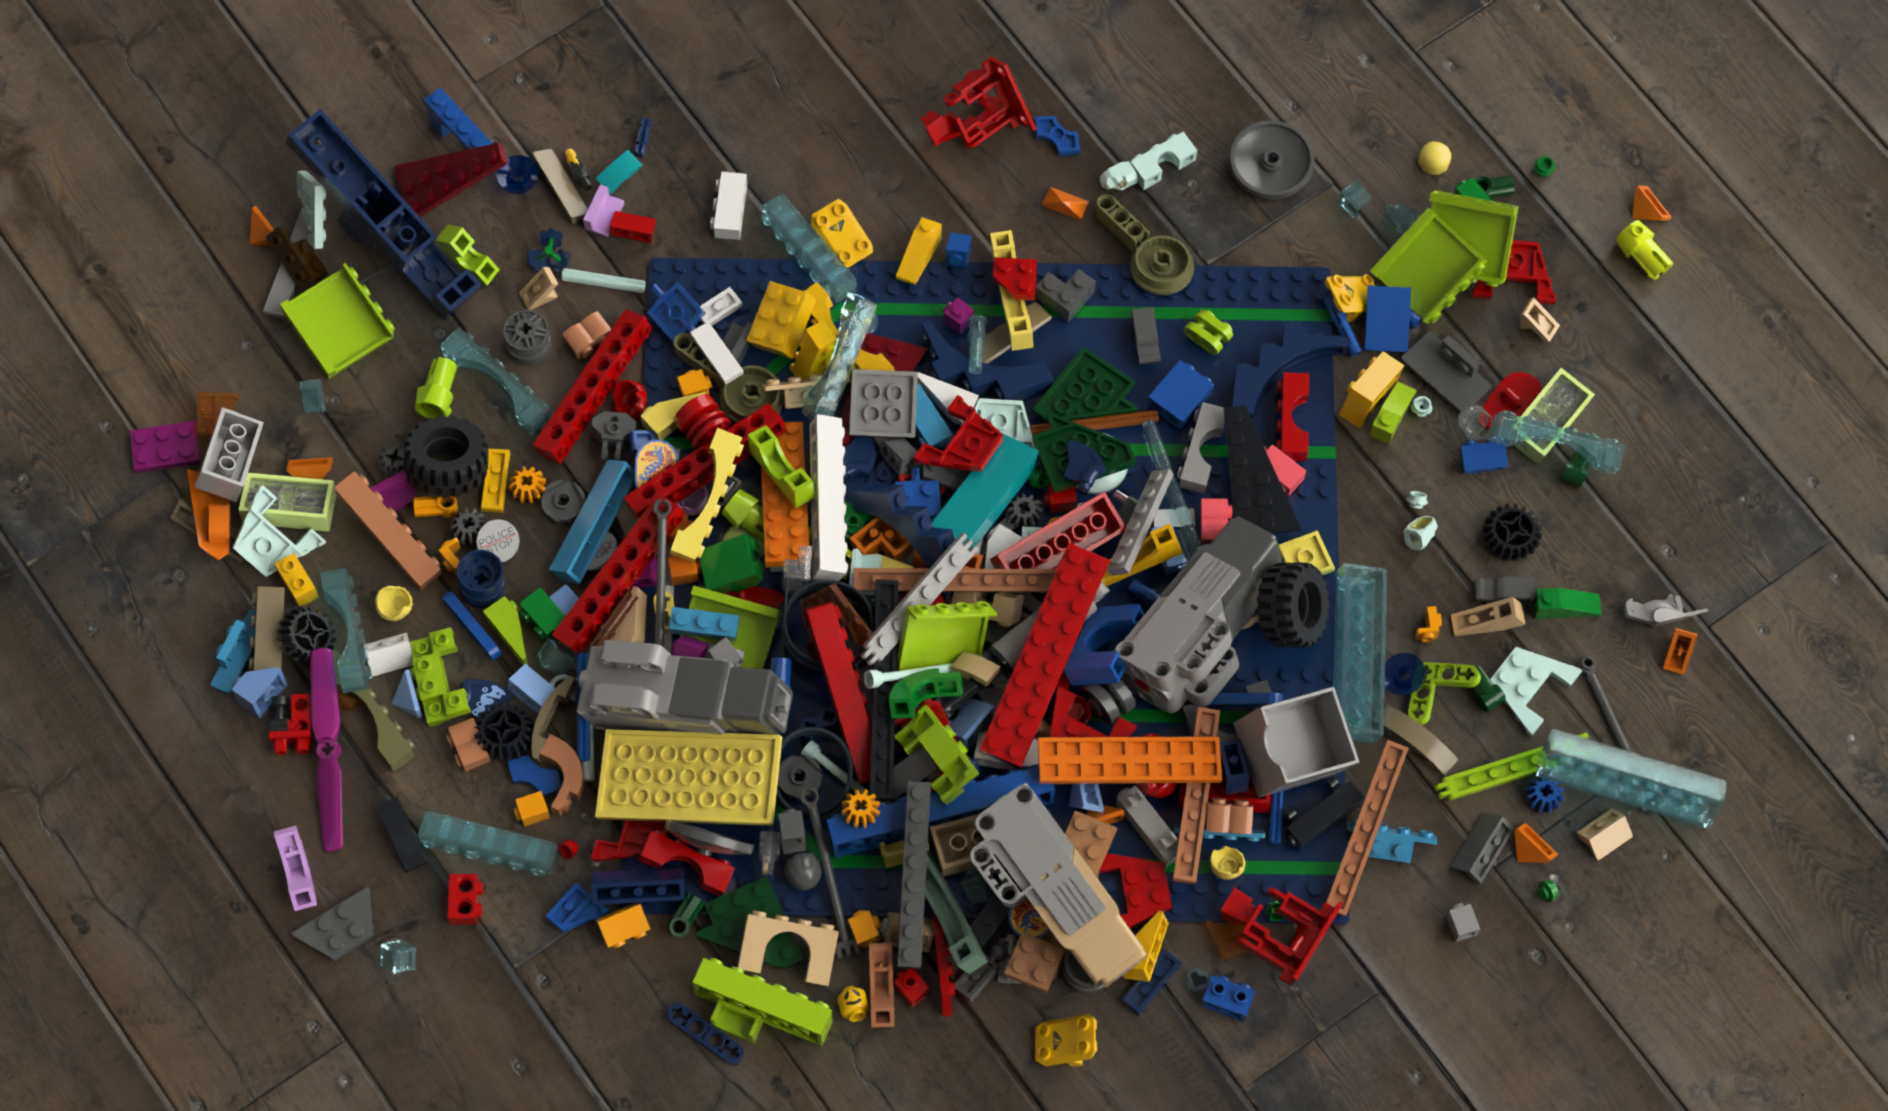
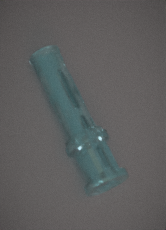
M980 315L972 316L968 320V326L970 327L967 335L970 342L968 369L971 374L975 375L982 372L983 343L987 338L985 332L987 319Z

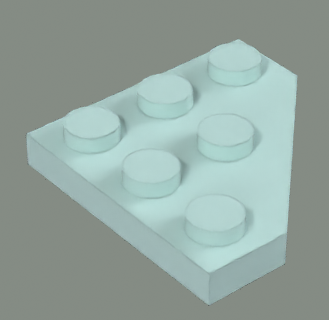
M306 170L297 171L298 198L301 199L302 204L305 206V208L301 209L304 224L307 225L308 231L311 232V234L307 235L308 242L314 249L323 248V241H326V232L323 229V221L326 220V211L323 208V200L326 199L325 187Z

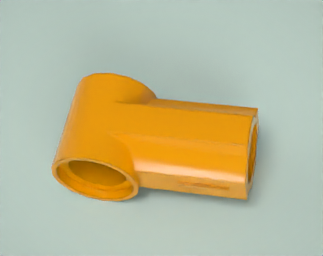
M442 496L414 497L415 517L442 515L445 518H452L459 510L456 497L449 496V498H442ZM445 503H453L450 507H443Z

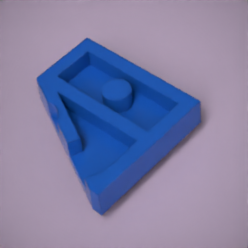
M575 883L545 917L564 933L607 915L609 909L603 904L593 905L592 895Z

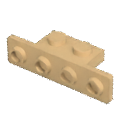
M843 372L831 373V377L822 378L821 374L810 375L809 379L801 380V377H790L786 382H780L779 379L766 380L767 384H761V388L764 391L783 389L784 407L786 409L829 404L827 384L850 382V377L844 375Z

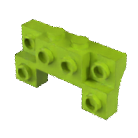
M451 627L431 632L429 637L410 642L414 666L410 669L413 680H417L418 685L415 688V693L418 701L421 700L423 702L427 724L430 727L441 725L450 719L471 713L467 702L468 695L466 690L463 688L450 692L444 662L441 657L458 652L453 638L455 636L454 631Z
M925 705L916 713L911 722L894 737L901 743L909 756L921 747L926 749L938 767L944 772L931 786L939 794L940 799L948 805L965 791L962 787L974 779L979 772L965 754L968 750L960 740L956 742L953 738L956 734L948 724L944 727L933 711Z

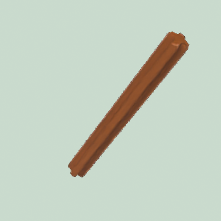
M1148 410L1070 421L1093 430L1156 423L1159 421V415L1157 410ZM1049 423L1031 425L1030 427L1032 435L1051 429Z

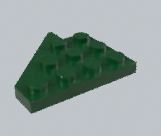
M1083 346L1034 406L1032 413L1048 423L1046 413H1051L1067 420L1138 412V407L1125 399L1135 387L1136 381Z
M1046 413L1051 429L1032 435V441L1035 448L1039 451V458L1054 494L1079 486V483L1066 480L1063 477L1069 463L1068 442L1071 440L1085 444L1099 454L1106 473L1100 475L1097 479L1137 466L1136 458L1129 443L1051 413Z
M763 877L705 903L704 905L713 925L696 932V936L740 953L747 914L752 915L753 911L767 913L766 918L775 919L776 915L785 916L768 877ZM792 932L776 934L769 940L765 948L763 962L784 970L804 961Z

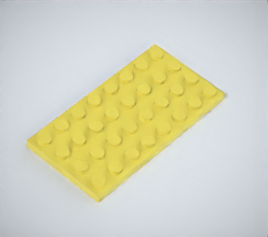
M606 729L595 817L607 820L666 822V819L687 823L773 826L783 737L772 734L723 733L721 735L699 732Z

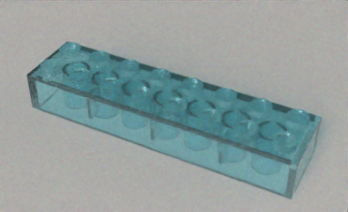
M1345 562L1336 573L1333 687L1335 688L1352 741L1375 744L1383 736L1387 569Z
M1552 729L1539 755L1536 776L1706 828L1711 827L1723 806L1727 781L1556 729Z

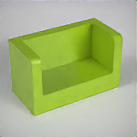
M719 999L710 1019L711 1025L717 1029L752 1044L755 1043L763 1025L761 1015Z

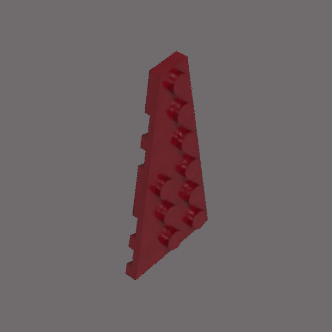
M494 143L394 165L402 198L419 217H422L508 164L504 146L500 143Z
M866 333L861 350L874 355L882 353L894 367L895 371H915L918 363L928 353V348ZM852 379L839 417L842 418V427L845 429L842 439V446L845 448L856 437V435H849Z

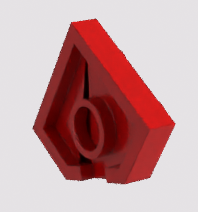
M994 257L993 281L1001 285L1012 299L1035 300L1037 259Z

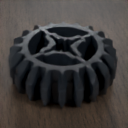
M1507 503L1503 509L1499 505L1496 511L1492 510L1490 512V517H1486L1485 525L1482 528L1485 532L1483 539L1488 540L1486 547H1493L1491 550L1492 554L1499 552V559L1503 555L1507 556V561H1510L1511 557L1519 561L1520 556L1526 559L1528 558V553L1533 554L1536 550L1535 548L1539 547V540L1542 538V533H1540L1542 525L1537 524L1539 522L1538 517L1532 518L1533 511L1525 512L1526 506L1518 509L1516 503L1511 508ZM1521 523L1527 528L1528 533L1521 527ZM1516 527L1514 534L1509 538L1510 532ZM1496 531L1504 538V542L1498 537Z
M301 605L298 608L294 607L290 612L285 613L284 618L279 622L281 627L276 632L280 633L281 636L277 640L283 643L280 649L287 650L285 656L292 655V662L299 660L300 665L306 663L310 665V653L315 649L318 637V648H328L331 650L335 648L332 643L337 639L332 635L336 630L331 629L330 626L333 622L326 620L328 614L321 615V609L314 610L313 606L306 608L305 605ZM298 620L297 632L294 633V625Z
M507 702L504 707L497 703L494 710L489 707V713L482 712V719H477V726L474 727L479 731L474 735L475 739L481 737L477 744L484 743L483 750L487 751L493 761L497 757L501 762L505 757H508V760L511 761L513 755L520 758V751L527 752L526 745H532L531 738L534 723L531 721V716L526 714L523 708L519 709L516 704L510 708ZM509 721H514L521 727L516 726V724H510ZM487 738L499 741V744L493 743Z

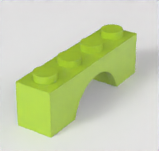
M765 425L748 434L749 452L794 507L797 508L813 500V481L802 468L796 470L786 459L777 437L768 426Z

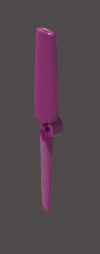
M317 648L310 653L311 726L316 740L319 742L316 749L319 756L316 780L323 850L333 852L343 846L341 770L337 761L341 755V746L336 742L340 728V714L333 651L328 648ZM328 745L334 748L333 751H330V755L324 752V750L328 749Z

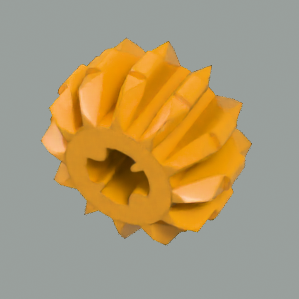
M525 466L522 467V472L515 470V476H511L509 479L511 483L509 490L513 492V497L515 499L520 497L522 504L526 499L532 504L534 497L540 500V493H544V485H546V479L542 478V472H536L533 466L529 471Z
M856 789L855 796L848 793L846 795L847 800L842 801V807H844L842 816H847L846 822L851 823L854 821L855 828L859 826V823H862L863 828H866L867 821L874 824V817L880 815L878 810L880 802L875 801L876 795L871 794L868 796V790L866 789L863 791V794H859V790ZM857 807H859V808L865 807V810L863 811L862 809H859V810L857 811Z

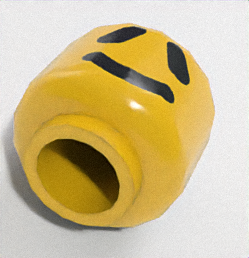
M848 986L843 989L837 998L841 1015L851 1022L863 1020L870 1010L866 992L861 988Z

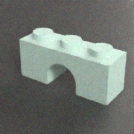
M1181 132L1178 135H1171L1166 142L1160 145L1152 146L1143 155H1136L1130 164L1136 171L1137 182L1145 190L1161 181L1162 169L1158 165L1159 163L1169 161L1180 170L1196 161L1197 149L1186 134Z

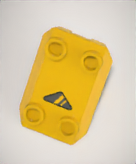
M840 199L812 214L811 226L821 240L819 245L824 253L830 254L837 266L849 268L873 252L871 241L847 204Z
M1370 275L1327 276L1325 280L1327 288L1330 289L1334 297L1333 301L1337 309L1347 314L1346 319L1348 322L1354 321L1362 312H1366L1367 286H1375L1374 280Z
M1086 1014L1045 1021L1035 1027V1061L1044 1066L1064 1063L1073 1067L1082 1066L1083 1060L1091 1059L1097 1051L1095 1033L1097 1020L1092 1015Z

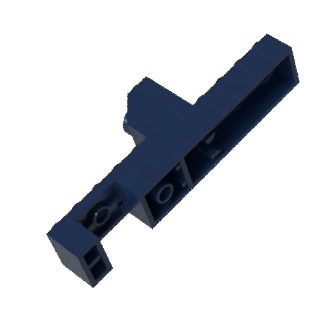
M321 109L288 134L285 143L344 206L338 223L352 238L370 247L374 243L444 320L477 293L481 283L468 269L460 273L434 245L438 236ZM319 140L321 145L316 146L313 141Z

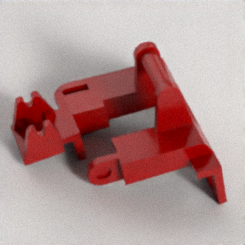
M989 57L981 63L982 67L980 69L969 71L966 74V78L952 87L953 91L944 97L943 100L946 106H952L959 101L969 105L977 99L978 104L986 110L977 117L970 116L961 121L960 117L950 112L942 117V115L933 111H927L926 117H920L934 146L957 137L964 142L966 148H974L1008 123L1012 129L1019 125L1032 131L1037 129L1006 63L994 57ZM994 88L997 97L989 96L985 93Z
M1234 887L1220 910L1222 919L1229 920L1231 925H1243L1244 927L1236 943L1241 948L1282 971L1279 979L1291 986L1298 980L1343 903L1339 901L1333 907L1325 902L1322 908L1318 910L1290 892L1283 894L1277 889L1269 887L1267 894L1281 903L1276 913L1297 925L1295 936L1287 947L1270 937L1269 933L1271 931L1255 922L1263 905L1259 904L1255 907L1251 904L1252 898Z

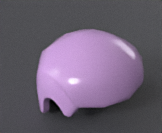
M703 486L677 503V505L687 515L701 513L708 502L706 487Z

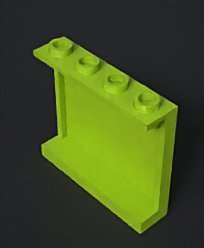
M1436 190L1431 192L1429 199L1432 202L1431 209L1487 260L1484 271L1478 276L1475 274L1470 282L1486 281V285L1494 287L1506 281L1519 206Z
M1427 208L1370 272L1388 287L1411 288L1410 308L1423 319L1424 323L1430 324L1431 322L1435 323L1442 314L1440 312L1445 307L1448 308L1455 302V296L1460 290L1463 292L1470 286V280L1475 274L1478 276L1484 271L1487 260L1432 209Z
M346 263L343 264L342 269L291 301L285 300L280 304V310L328 379L394 338L393 331L395 328L389 319L385 320L381 315L383 311L379 304L372 302L369 298L371 294L365 284L360 285L357 280L358 274L353 267L349 268Z
M693 585L689 609L739 615L736 642L730 641L735 649L744 651L742 667L764 669L781 614L780 611ZM689 636L712 644H717L721 641L718 639Z
M984 601L970 604L958 602L957 604L949 605L938 603L936 605L917 604L916 606H907L896 661V671L954 663L963 651L982 656L989 616H997V612L989 603ZM961 676L962 683H963L966 679Z

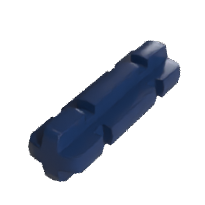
M642 117L640 119V127L638 128L636 145L634 146L635 156H645V148L647 147L650 135L649 130L652 126L650 118Z

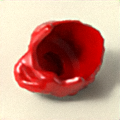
M625 379L618 381L613 390L615 410L619 413H627L637 422L641 421V415L646 409L647 392L644 386L638 381Z

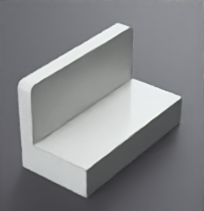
M407 633L364 644L365 655L372 676L413 665V655Z

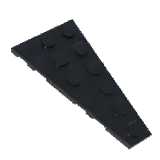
M1246 406L1223 408L1234 519L1239 516L1272 534L1302 531Z

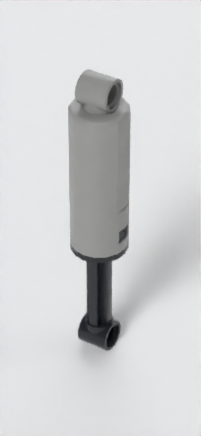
M1102 581L1085 621L1097 612L1095 604L1110 592ZM1039 609L987 649L992 659L990 661L1000 666V672L991 682L1002 674L1010 679ZM971 677L962 683V696L939 697L935 701L941 702L949 721L955 715L954 712L986 686Z

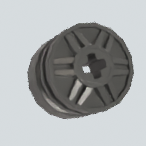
M525 309L517 311L508 317L504 324L503 334L509 356L515 362L526 366L536 365L544 361L551 352L552 346L546 319L534 310Z

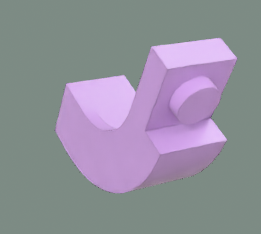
M297 826L274 831L294 910L297 911L317 905L309 864Z

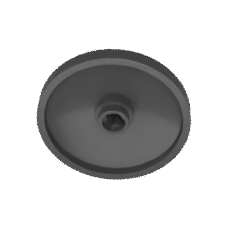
M1274 120L1261 121L1246 127L1234 140L1230 152V168L1238 184L1249 193L1266 199H1281L1300 191L1311 178L1315 162L1313 147L1303 132L1288 123Z
M666 819L664 829L678 839L699 848L698 853L711 856L712 852L727 855H748L753 852L754 845L751 843Z

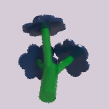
M549 228L548 231H541L539 234L541 239L540 245L546 246L545 253H542L539 248L528 251V265L533 266L534 271L539 272L543 267H548L547 262L550 259L549 267L554 269L555 272H561L563 268L569 266L571 254L563 249H559L557 252L553 251L556 247L562 246L563 234L560 231H555L554 228Z

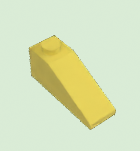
M707 393L693 394L659 402L653 407L650 406L641 415L642 425L646 430L653 431L656 440H663L678 428L674 424V417L680 408L694 397Z

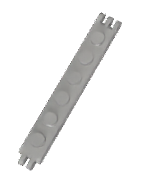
M964 532L954 540L863 644L865 650L860 656L862 659H866L871 654L866 660L869 666L875 661L880 662L901 639L907 606H916L917 604L931 605L978 551L979 548L976 545H973L968 550L973 543L970 538L962 543L967 538Z

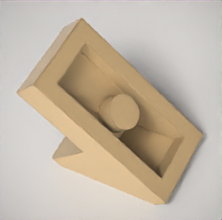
M543 267L519 292L528 310L539 307L558 297L554 290L558 283L550 267Z
M1535 298L1529 300L1521 313L1520 329L1531 328L1543 342H1550L1560 326Z

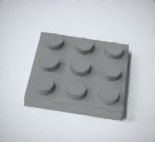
M852 369L849 435L915 438L918 372Z

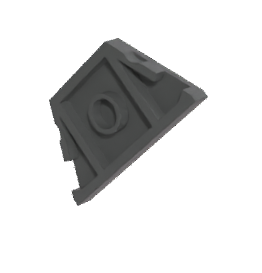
M369 887L364 888L292 932L293 937L309 945L315 951L323 953L333 961L374 937L371 891Z

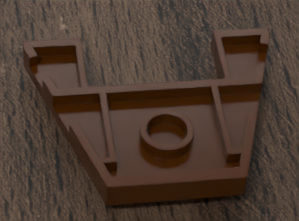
M836 584L829 585L799 600L803 628L807 629L808 641H806V648L810 650L811 658L819 660V656L804 609L827 602H832L834 606L837 605L841 614V618L838 619L840 628L848 626L856 647L863 645L873 634Z

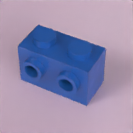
M1491 438L1485 440L1486 443L1477 444V441L1464 442V446L1459 448L1462 475L1505 470L1508 467L1505 441Z
M1211 975L1201 1007L1245 1022L1255 991L1251 990V987L1247 984H1235L1229 982L1230 980L1225 976L1217 975L1215 977Z

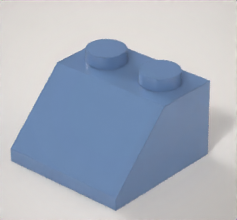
M275 667L245 672L242 677H238L234 681L231 690L238 704L260 719L271 706V698L279 696L288 684L281 669Z
M972 699L968 704L965 703L958 710L959 715L955 720H949L952 730L956 734L957 741L960 740L968 751L976 743L979 732L984 733L987 730L994 716V707L991 704Z

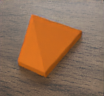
M1637 186L1635 188L1632 219L1666 221L1672 218L1648 186Z
M1050 187L1042 206L1081 221L1089 201Z
M254 206L252 207L250 244L271 247L266 236L274 228L260 210Z
M333 457L289 460L287 472L293 477L323 479L331 470Z
M1103 805V812L1088 810L1086 813L1087 816L1109 825L1124 820L1125 814L1123 809Z
M1524 823L1514 831L1517 862L1548 863L1557 857L1558 853L1527 823Z

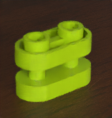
M1199 310L1194 316L1195 322H1189L1183 329L1185 335L1212 355H1217L1223 348L1222 343H1228L1233 337L1232 327L1228 323L1221 322L1215 318V315L1209 310Z

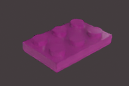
M196 421L130 430L135 473L201 463Z

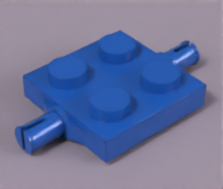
M678 282L665 292L657 284H654V288L651 287L650 291L657 299L647 313L673 342L678 334H690L691 331L695 330L697 322L706 314L700 305Z
M913 467L910 469L911 480L895 482V485H903L908 506L928 507L932 523L941 512L939 480H920V468L916 467L915 469Z

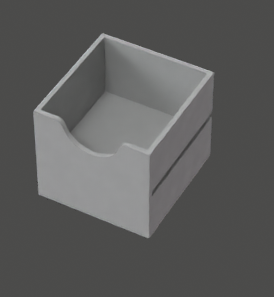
M1334 687L1260 707L1233 723L1238 739H1240L1258 798L1329 778L1360 763Z

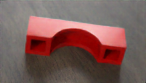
M1283 372L1282 380H1278L1277 393H1281V400H1277V413H1281V420L1277 419L1276 431L1280 433V439H1277L1276 448L1293 461L1306 462L1308 455V433L1297 427L1291 413L1297 406L1306 403L1308 400L1309 373Z
M651 831L648 834L637 859L638 861L656 869H659L669 861H684L690 864L697 872L701 889L719 897L725 893L735 869L730 866L728 861L720 858L716 860L698 853V849L696 851L689 848V845L681 840L673 841L667 838L668 835L661 831Z

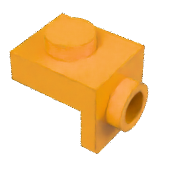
M455 537L444 542L439 549V553L443 560L442 565L449 573L453 571L457 576L459 560L454 553L461 546L459 540Z
M1436 606L1427 607L1425 612L1426 628H1418L1416 630L1415 640L1431 642L1437 639L1440 631L1439 627L1442 626L1441 614H1437Z

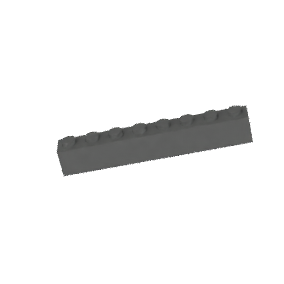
M907 782L897 968H921L931 782Z

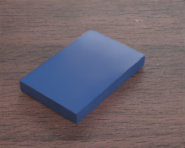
M1367 286L1364 350L1408 351L1411 288Z

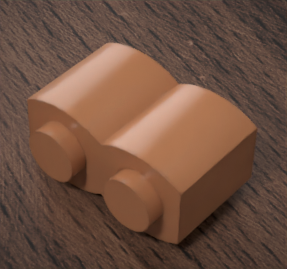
M597 311L584 318L580 323L568 328L562 336L577 359L587 358L594 352L595 348L601 345L611 328Z
M473 718L448 727L450 734L446 735L450 747H455L458 752L454 755L458 767L463 766L465 772L491 762L487 751L483 750L484 743L477 744L481 737L475 739L474 735L479 731L474 728L476 723Z
M1212 798V801L1207 802L1205 830L1209 832L1251 834L1253 805L1249 804L1248 800L1236 799L1235 803H1227L1224 798Z

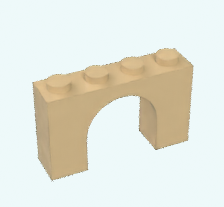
M753 911L752 915L747 914L737 968L761 973L765 948L769 940L778 933L793 932L803 938L809 950L804 982L829 986L839 931L834 930L833 925L821 923L819 928L811 926V921L798 919V923L788 922L789 917L776 915L775 919L766 918L767 913Z

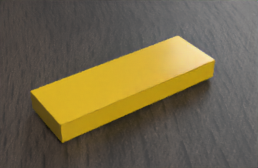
M488 448V470L484 479L481 501L482 512L503 513L510 450Z

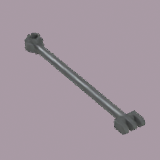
M659 499L653 505V510L657 514L658 519L655 644L664 647L667 515L671 512L672 506L668 500L664 499L667 509L664 512L660 511L659 505L662 503V500Z
M1590 656L1582 657L1578 662L1577 668H1580L1582 670L1581 674L1588 678L1640 790L1641 795L1635 799L1640 811H1647L1645 802L1650 810L1654 809L1655 803L1653 799H1655L1658 807L1662 806L1663 800L1658 789L1650 792L1599 683L1595 671L1596 661ZM1585 661L1590 662V663H1591V666H1590V667L1586 666V665L1584 664V662H1585Z
M809 788V793L814 796L813 801L809 802L805 799L808 793L804 789L801 793V802L807 806L839 931L841 942L836 944V954L839 960L843 959L841 949H845L847 957L852 956L850 947L854 946L856 955L860 954V949L856 939L850 940L817 809L816 803L819 799V794L814 788Z

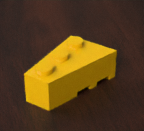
M825 319L805 330L799 343L801 350L800 352H795L794 357L796 361L789 366L794 376L801 377V380L809 379L810 375H830L839 367V352L836 349L838 339Z
M1382 352L1378 358L1374 356L1367 366L1368 369H1362L1357 377V381H1352L1346 389L1348 395L1339 415L1360 429L1364 425L1368 413H1373L1376 409L1374 406L1381 398L1386 396L1398 380L1404 367L1402 363L1385 352Z

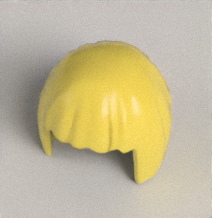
M400 586L383 587L378 591L375 599L378 614L387 621L394 622L403 619L410 613L413 606L412 596L409 591Z

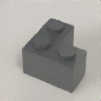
M1080 269L1066 284L1048 272L1035 287V299L1069 322L1095 293L1096 281Z

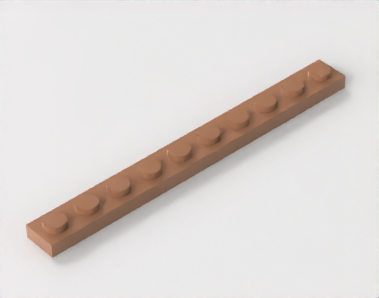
M854 568V588L858 591L875 592L876 579L899 581L898 592H910L930 568ZM961 569L942 592L1047 593L1057 569Z

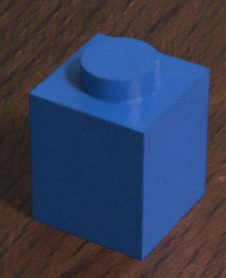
M950 234L946 246L945 265L961 268L967 267L972 251L971 235Z

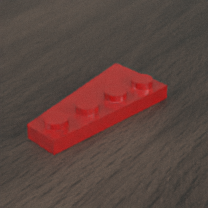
M932 914L940 996L942 999V1015L946 1017L952 1016L951 996L955 995L954 981L949 982V976L953 975L952 961L947 962L946 957L951 955L948 942H945L944 936L946 935L936 914Z

